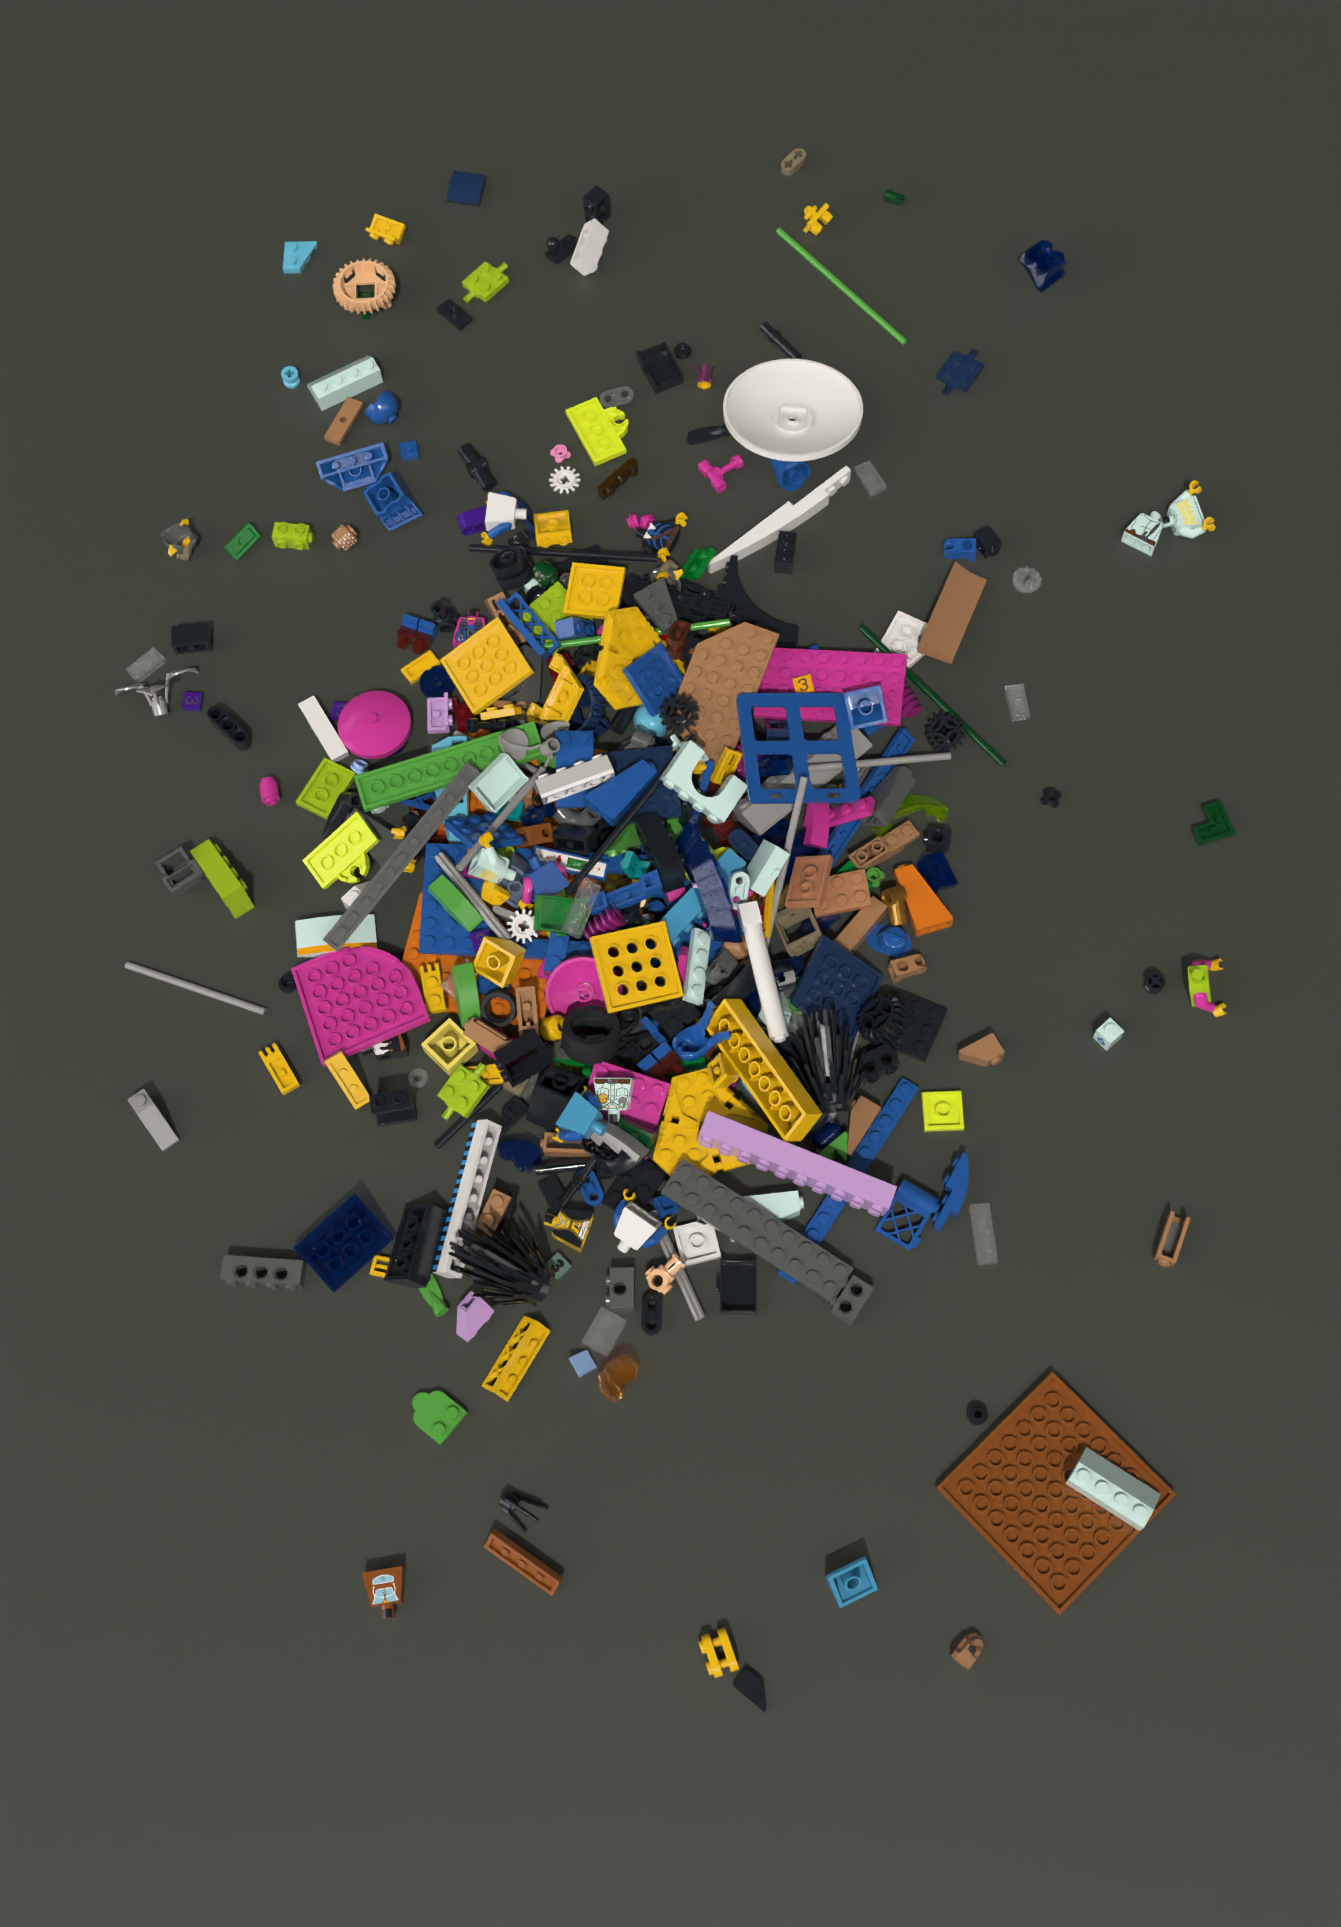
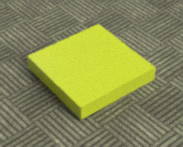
M961 1091L922 1092L924 1132L964 1130Z

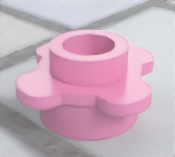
M562 444L556 445L550 451L551 456L555 457L557 463H561L562 460L571 457V453Z

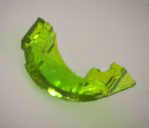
M907 795L892 819L923 809L926 817H931L932 815L936 817L938 822L948 819L949 808L941 801L928 796ZM891 822L887 827L871 826L875 838L878 836L881 838L886 835L887 831L892 829Z

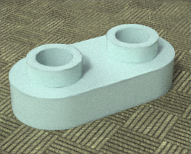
M735 871L729 878L726 902L729 907L737 910L738 904L747 903L750 878L743 871ZM740 877L741 881L736 883V879ZM737 896L738 900L733 902V898Z

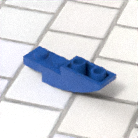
M963 1152L961 1157H956L952 1164V1167L955 1168L953 1173H948L943 1181V1184L946 1185L944 1191L948 1194L945 1195L941 1203L944 1206L942 1211H937L932 1220L935 1223L933 1229L939 1233L948 1216L957 1219L966 1196L969 1163L967 1153Z

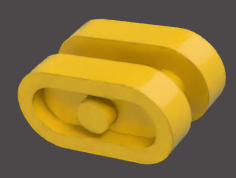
M725 1627L717 1630L718 1637L711 1639L709 1633L702 1635V1640L698 1642L702 1654L706 1653L709 1662L705 1663L709 1676L714 1674L715 1678L723 1676L721 1669L729 1666L731 1672L739 1670ZM722 1645L726 1658L718 1660L714 1648Z

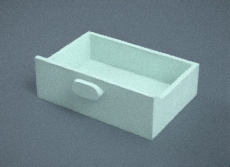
M501 753L468 787L488 811L496 813L507 801H512L517 795L516 792L529 778L523 774L508 754Z
M763 840L746 868V874L750 878L749 889L765 897L790 854L778 846Z

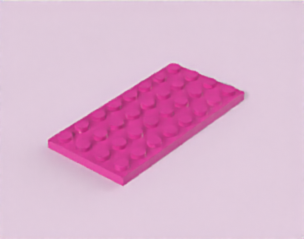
M775 648L758 693H796L792 679L808 674L811 676L815 693L843 694L845 691L882 684L888 722L877 725L901 727L908 656L907 654ZM754 707V718L787 720L783 707ZM832 707L800 708L802 721L836 723Z

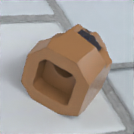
M976 1632L967 1634L951 1654V1657L967 1670L970 1669L983 1650L981 1636Z

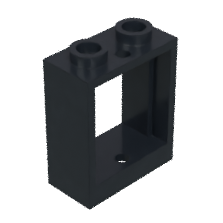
M535 1029L493 1052L496 1057L494 1063L497 1069L501 1071L502 1079L505 1083L509 1081L512 1088L543 1071L550 1063L553 1064L543 1041ZM534 1048L536 1049V1054L510 1069L507 1068L506 1064Z

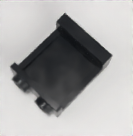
M409 1089L369 1095L371 1113L376 1115L378 1127L417 1121L415 1102Z

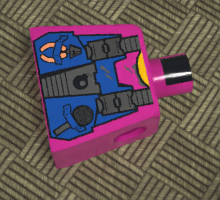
M469 610L468 617H460L458 619L453 637L454 649L486 626L485 619L478 617L479 612L477 610Z

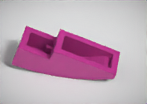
M807 803L803 827H806L804 845L818 849L827 848L830 825L829 803Z

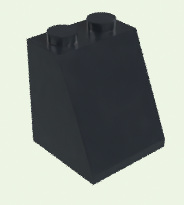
M550 1063L534 1086L525 1120L551 1132L558 1133L555 1129L560 1128L556 1125V1122L574 1093H581L585 1078Z

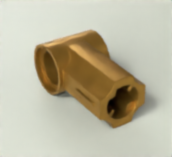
M897 885L883 890L881 898L888 907L891 925L896 926L907 923L904 901L907 899L905 888L902 885Z

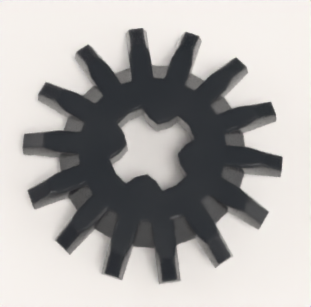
M596 643L595 645H584L578 648V651L573 653L575 655L572 657L573 663L577 666H585L587 662L591 664V661H597L599 651L603 650L602 646Z

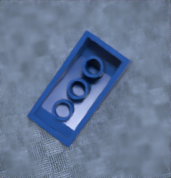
M593 730L555 731V739L560 743V749L555 753L556 770L567 767V769L574 767V764L579 761L588 762L592 760V757H594ZM594 787L557 800L556 808L587 807L584 804V796L594 790Z

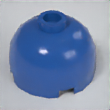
M387 390L376 398L377 401L374 404L371 403L365 411L367 418L378 425H385L388 422L392 424L398 417L396 415L399 410L398 401Z

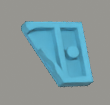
M317 241L285 242L283 272L301 273L305 264L311 259L313 250H317Z

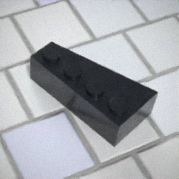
M656 811L634 817L635 830L644 851L646 850L650 865L653 864L654 870L657 869L659 872L663 894L685 887L683 873L685 861L683 855L678 854L676 842L671 841L670 831L668 829L665 830L662 817H658Z

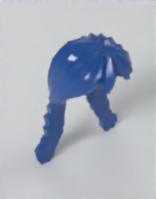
M712 1000L708 1001L706 1011L698 1023L681 1030L675 1035L672 1046L679 1058L685 1061H695L703 1057L712 1047L724 1039L730 1040L732 1036L730 1031L719 1032L709 1039L705 1038V1029L710 1024L714 1008L716 1007Z

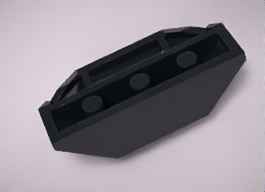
M749 954L738 961V965L727 978H724L709 989L703 998L704 1003L707 1004L708 1001L712 1000L715 1006H719L724 999H741L744 1002L746 997L757 989Z

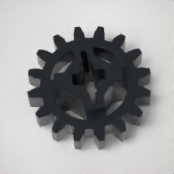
M675 693V698L669 695L668 702L663 700L665 707L659 708L663 712L659 717L664 719L661 724L663 726L667 725L666 729L668 731L672 729V732L675 734L678 730L681 734H684V729L690 732L691 725L696 727L694 720H699L696 714L700 713V710L695 708L698 704L692 702L693 698L691 696L687 698L684 693L681 697L678 693ZM677 702H684L687 704L679 705ZM679 710L681 711V715H682V716H680V717L677 716V715H678L677 712H678ZM679 722L681 725H673L671 723Z
M941 712V717L939 718L934 715L935 720L928 721L931 726L925 727L926 731L929 732L925 734L926 738H930L927 741L928 744H933V750L939 748L940 753L944 749L947 752H950V748L957 750L956 744L962 745L960 739H965V735L962 732L966 730L965 727H961L963 721L957 722L958 716L955 715L952 718L950 712L947 716H944V713ZM947 721L953 723L954 726L949 725ZM945 729L948 731L946 736L943 735V730ZM940 739L941 741H943L944 744H941L936 740Z

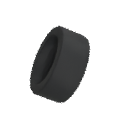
M496 989L488 993L480 1005V1013L483 1020L493 1027L502 1028L509 1025L517 1016L516 997L505 989ZM502 997L509 1002L511 1011L506 1018L496 1019L490 1014L488 1005L493 998Z

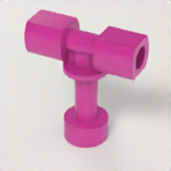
M738 454L731 457V462L721 468L718 466L713 468L708 460H703L698 464V470L705 478L709 477L711 486L717 493L727 489L726 482L723 480V474L733 468L739 470L744 467L743 460Z

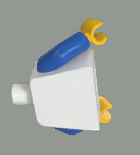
M506 491L498 493L489 492L487 495L488 501H485L487 504L485 525L488 532L481 533V537L484 538L481 542L485 545H490L498 535L510 529H515L516 519H527V509L518 508L517 499Z
M629 1189L624 1190V1199L620 1200L613 1213L614 1235L621 1240L617 1248L623 1253H627L630 1247L638 1250L640 1247L648 1248L658 1244L668 1233L667 1230H671L676 1226V1223L672 1227L667 1225V1220L671 1218L668 1217L665 1219L664 1226L662 1227L661 1221L632 1202L636 1198L635 1192L632 1197H626Z

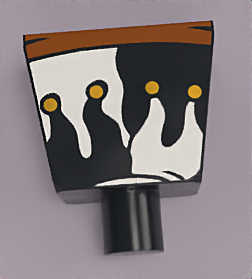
M402 1034L361 1051L363 1056L374 1053L377 1061L409 1056Z

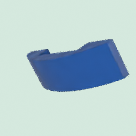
M656 869L639 876L640 881L607 894L603 890L586 897L591 915L600 914V912L606 913L605 909L607 907L613 910V907L621 910L655 894L663 887L658 870Z

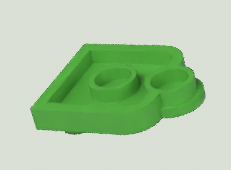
M433 1391L430 1394L421 1392L416 1394L412 1401V1406L415 1410L413 1415L414 1423L441 1446L468 1414L442 1391Z

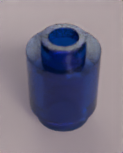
M828 1121L814 1133L812 1141L818 1149L823 1150L841 1135V1129L835 1122L831 1123Z

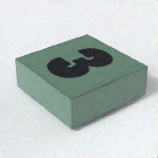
M558 1252L546 1263L549 1268L555 1271L554 1278L557 1281L572 1268Z

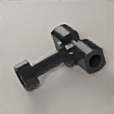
M468 718L465 724L468 733H477L479 729L495 733L514 727L512 719L498 720L490 718L485 722H479L477 718Z

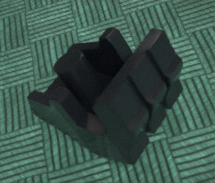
M782 963L772 966L775 974L783 972V978L776 980L780 992L783 991L786 999H791L796 988L797 975L791 965L787 966Z

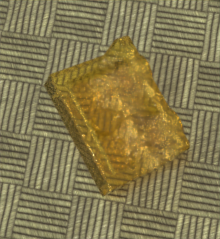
M607 873L605 882L590 879L587 885L594 894L603 890L607 894L629 885L632 878L620 879L617 874Z

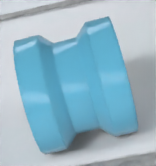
M293 366L283 368L281 377L284 385L287 388H296L300 384L297 369Z

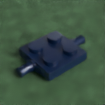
M972 349L969 355L953 351L937 373L936 379L946 384V387L942 390L944 395L948 396L952 389H959L967 393L982 372L984 363L974 359L978 354L976 349Z

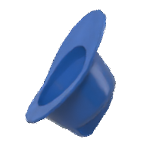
M878 924L866 937L867 944L871 949L891 957H903L911 949L910 937L899 927Z

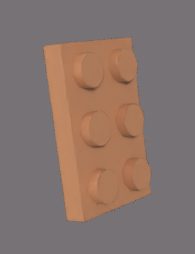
M831 855L796 857L784 904L787 909L822 907L833 863Z
M865 869L829 876L822 907L814 908L815 917L821 918L872 907Z

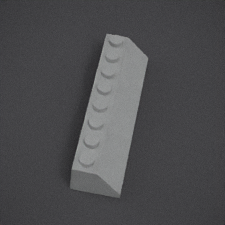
M836 725L829 732L824 733L817 741L838 740ZM859 729L851 730L855 760L872 747L871 742ZM839 754L807 755L808 765L842 762ZM792 761L781 767L773 776L767 778L761 787L763 789H795ZM843 769L809 772L811 787L820 789ZM770 794V798H781V794ZM748 796L737 802L733 811L742 826L758 835H762L791 812L794 804H753L749 801Z

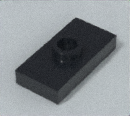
M450 298L437 307V312L459 331L472 322V317Z

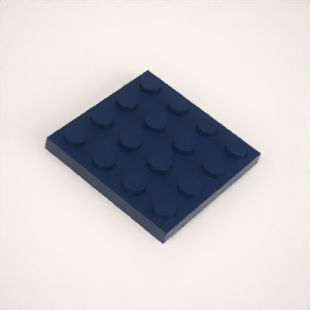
M672 745L597 754L608 756L615 776L641 760L652 763L657 769L658 776L673 757ZM662 782L634 817L656 811L658 817H662L663 820L682 818L678 793L674 789L667 788ZM634 804L627 810V812L619 819V821L614 826H617L621 822V820L630 811ZM634 818L630 821L629 824H634Z
M821 936L789 1003L806 1015H811V1011L814 1012L815 1020L816 1010H819L821 1024L824 1023V1009L827 1010L830 1024L829 1010L832 1009V1013L836 1012L837 1024L840 1022V1034H843V1039L844 1026L846 1023H849L850 1042H853L858 1032L856 1021L858 1020L857 1015L862 1012L860 1008H864L866 1006L865 1002L869 1003L871 997L874 998L884 975L826 936Z

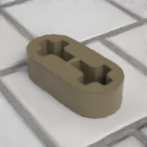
M801 148L794 149L782 160L781 173L783 175H793L806 162L805 150Z

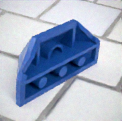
M381 442L317 461L316 465L321 480L344 492L376 482L388 461V456L384 444Z

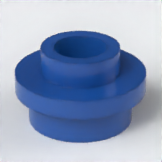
M655 899L648 903L650 914H654V917H662L666 908L659 900Z

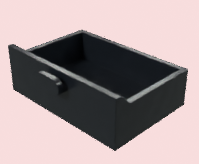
M665 342L644 351H636L637 361L655 394L684 383L683 374Z
M720 1259V1280H716V1292H720V1315H757V1260Z

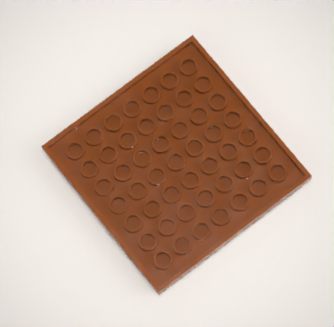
M1052 1371L936 1489L1031 1588L1060 1615L1141 1532V1530L1138 1531L1065 1484L1086 1447L1161 1494L1146 1525L1168 1504L1176 1493Z

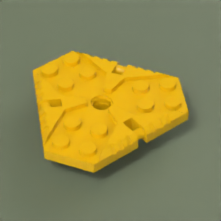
M637 606L611 610L605 613L600 643L604 648L599 651L594 686L615 710L644 705L622 670L654 647L655 644L657 645L661 642L665 649L667 645L666 641L658 636L659 633L650 625V622L646 620V617ZM680 659L673 660L684 678L685 669L683 668V662Z
M707 1068L672 1077L663 1113L665 1117L664 1121H661L652 1160L670 1177L682 1159L709 1176L715 1175L716 1171L721 1169L725 1172L747 1166L752 1163H741L737 1160V1157L732 1155L729 1157L718 1153L719 1150L715 1148L707 1149L699 1145L700 1142H697V1138L708 1111L767 1134L769 1125L741 1099L735 1098V1093L728 1087L714 1089L711 1085ZM727 1102L733 1105L730 1110L725 1106ZM672 1118L679 1119L678 1124L671 1123ZM719 1156L720 1162L714 1163L713 1158Z

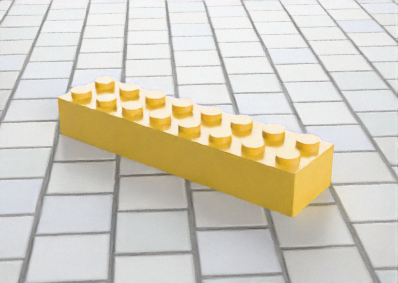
M724 999L714 1012L710 1024L706 1028L711 1036L719 1032L730 1031L732 1035L730 1040L724 1039L717 1045L739 1074V1077L785 1142L802 1141L823 1113L741 999Z

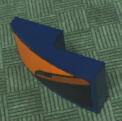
M520 499L518 501V508L527 509V519H520L524 532L531 541L536 537L535 527L531 524L530 510Z

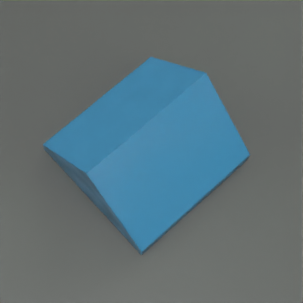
M865 1556L827 1574L825 1577L840 1608L878 1590Z

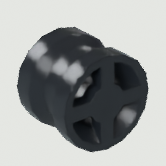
M1157 971L1150 972L1144 981L1146 992L1153 995L1160 993L1166 982L1165 976Z

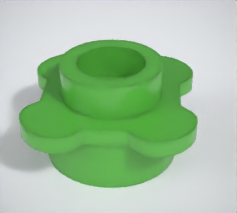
M871 867L868 868L866 876L869 883L876 888L879 886L881 879H884L885 874L878 868Z

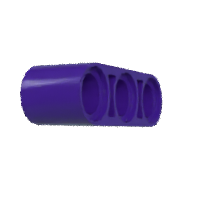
M487 506L469 510L457 516L462 535L469 536L486 531L485 517Z

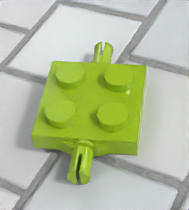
M486 261L462 281L463 287L469 291L463 297L464 301L469 303V301L476 297L484 302H488L510 282L509 277L503 274L508 269V265L503 262L498 268H495Z
M480 1062L476 1069L472 1071L459 1064L437 1094L448 1106L441 1115L445 1120L448 1121L454 1111L465 1118H468L490 1088L480 1076L485 1068H487L486 1065Z

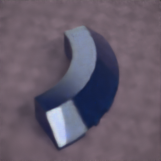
M690 819L675 842L678 847V854L683 855L685 861L683 868L696 893L707 933L714 941L741 943L742 938L738 921L730 910L734 906L729 895L725 894L728 888L724 877H721L719 870L716 868L719 865L714 854L711 853L707 840L702 839L700 836L701 830L694 820Z

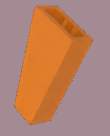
M904 864L894 869L893 878L896 886L902 885L907 892V899L904 901V905L915 937L951 927L953 923L952 915L914 865L907 866Z

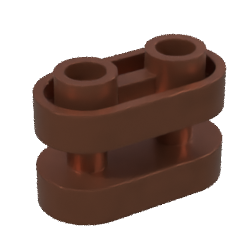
M675 621L667 634L666 651L672 660H678L683 657L691 625L687 621Z

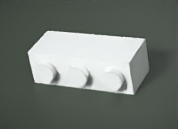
M596 219L584 224L570 262L583 276L596 271L599 258L603 253V247L607 242L609 230Z

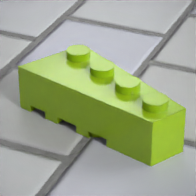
M208 839L190 850L193 858L235 919L254 908L253 903L245 892L247 886L242 879H237L239 875L233 867H228L231 864L225 855L221 857L222 851L217 844L213 845Z

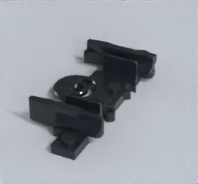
M628 575L623 585L620 605L623 608L637 606L641 610L642 608L635 601L633 594L654 582L650 583V578L646 575L642 576L641 581L635 576ZM666 585L678 620L682 619L691 624L706 622L708 617L718 620L727 619L731 608L730 602L712 598V593L707 590H702L700 594L688 591L685 587L682 592H677L676 585ZM643 611L642 614L646 617V620L650 622V625H652L654 628H658L649 618V616ZM700 630L690 631L689 636L699 638Z

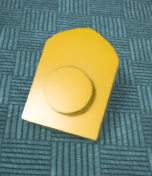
M484 880L481 887V898L493 906H500L510 898V892L494 882Z

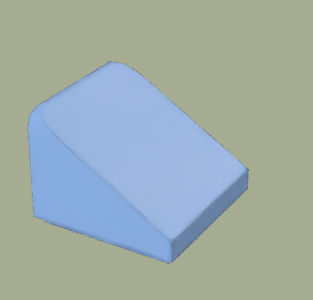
M588 1350L569 1357L579 1378L597 1368Z

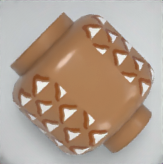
M341 524L332 533V538L334 539L332 543L338 550L342 548L348 551L358 541V533L349 524L347 526Z

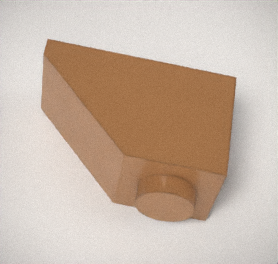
M991 1033L959 1050L957 1057L959 1060L987 1067L991 1064L995 1066L1002 1062L1005 1051L995 1035Z

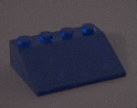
M353 1193L298 1241L293 1248L334 1293L386 1247L394 1237L360 1198Z

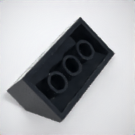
M431 1203L405 1205L384 1277L385 1282L411 1288L427 1287L448 1211Z

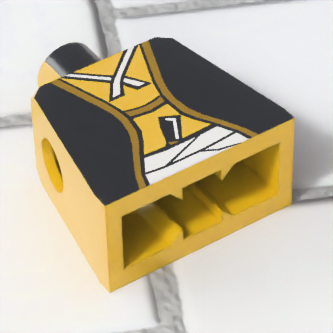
M562 1207L558 1216L547 1213L544 1225L553 1227L551 1234L554 1239L578 1252H582L594 1215L590 1211Z

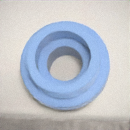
M355 759L350 765V768L357 775L369 770L368 763L362 759Z

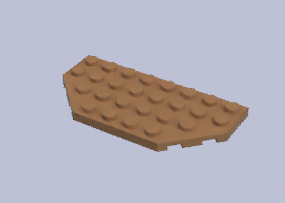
M743 622L697 643L678 691L680 697L683 693L686 694L687 698L691 696L693 698L692 702L698 704L695 708L700 710V713L696 714L699 720H694L696 727L691 725L690 732L684 729V734H681L683 741L691 734L696 736L697 740L695 742L702 746L709 760L715 763L714 768L724 747L735 750L740 739L736 705L737 696L741 693H758L780 637L778 633L747 622ZM677 702L679 705L687 704L684 702ZM679 710V711L677 712V713H678V715H677L678 717L682 716V715H681V711Z

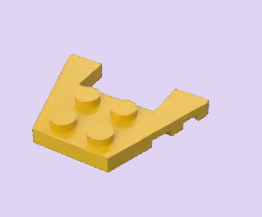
M555 652L549 668L559 673L544 706L541 707L531 702L526 715L544 721L569 722L581 698L584 687L564 657Z

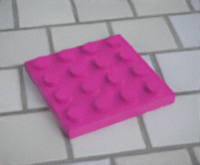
M608 1062L595 1064L587 1088L596 1095L594 1078L596 1077L634 1078L629 1110H620V1119L624 1117L656 1132L671 1083ZM601 1110L600 1112L603 1114L602 1119L608 1121V1110ZM610 1122L618 1126V1122Z

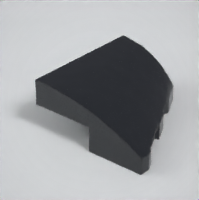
M649 1032L641 1033L635 1037H625L624 1041H620L619 1049L615 1056L625 1068L636 1072L639 1069L637 1064L649 1054L654 1057L652 1051L660 1044Z

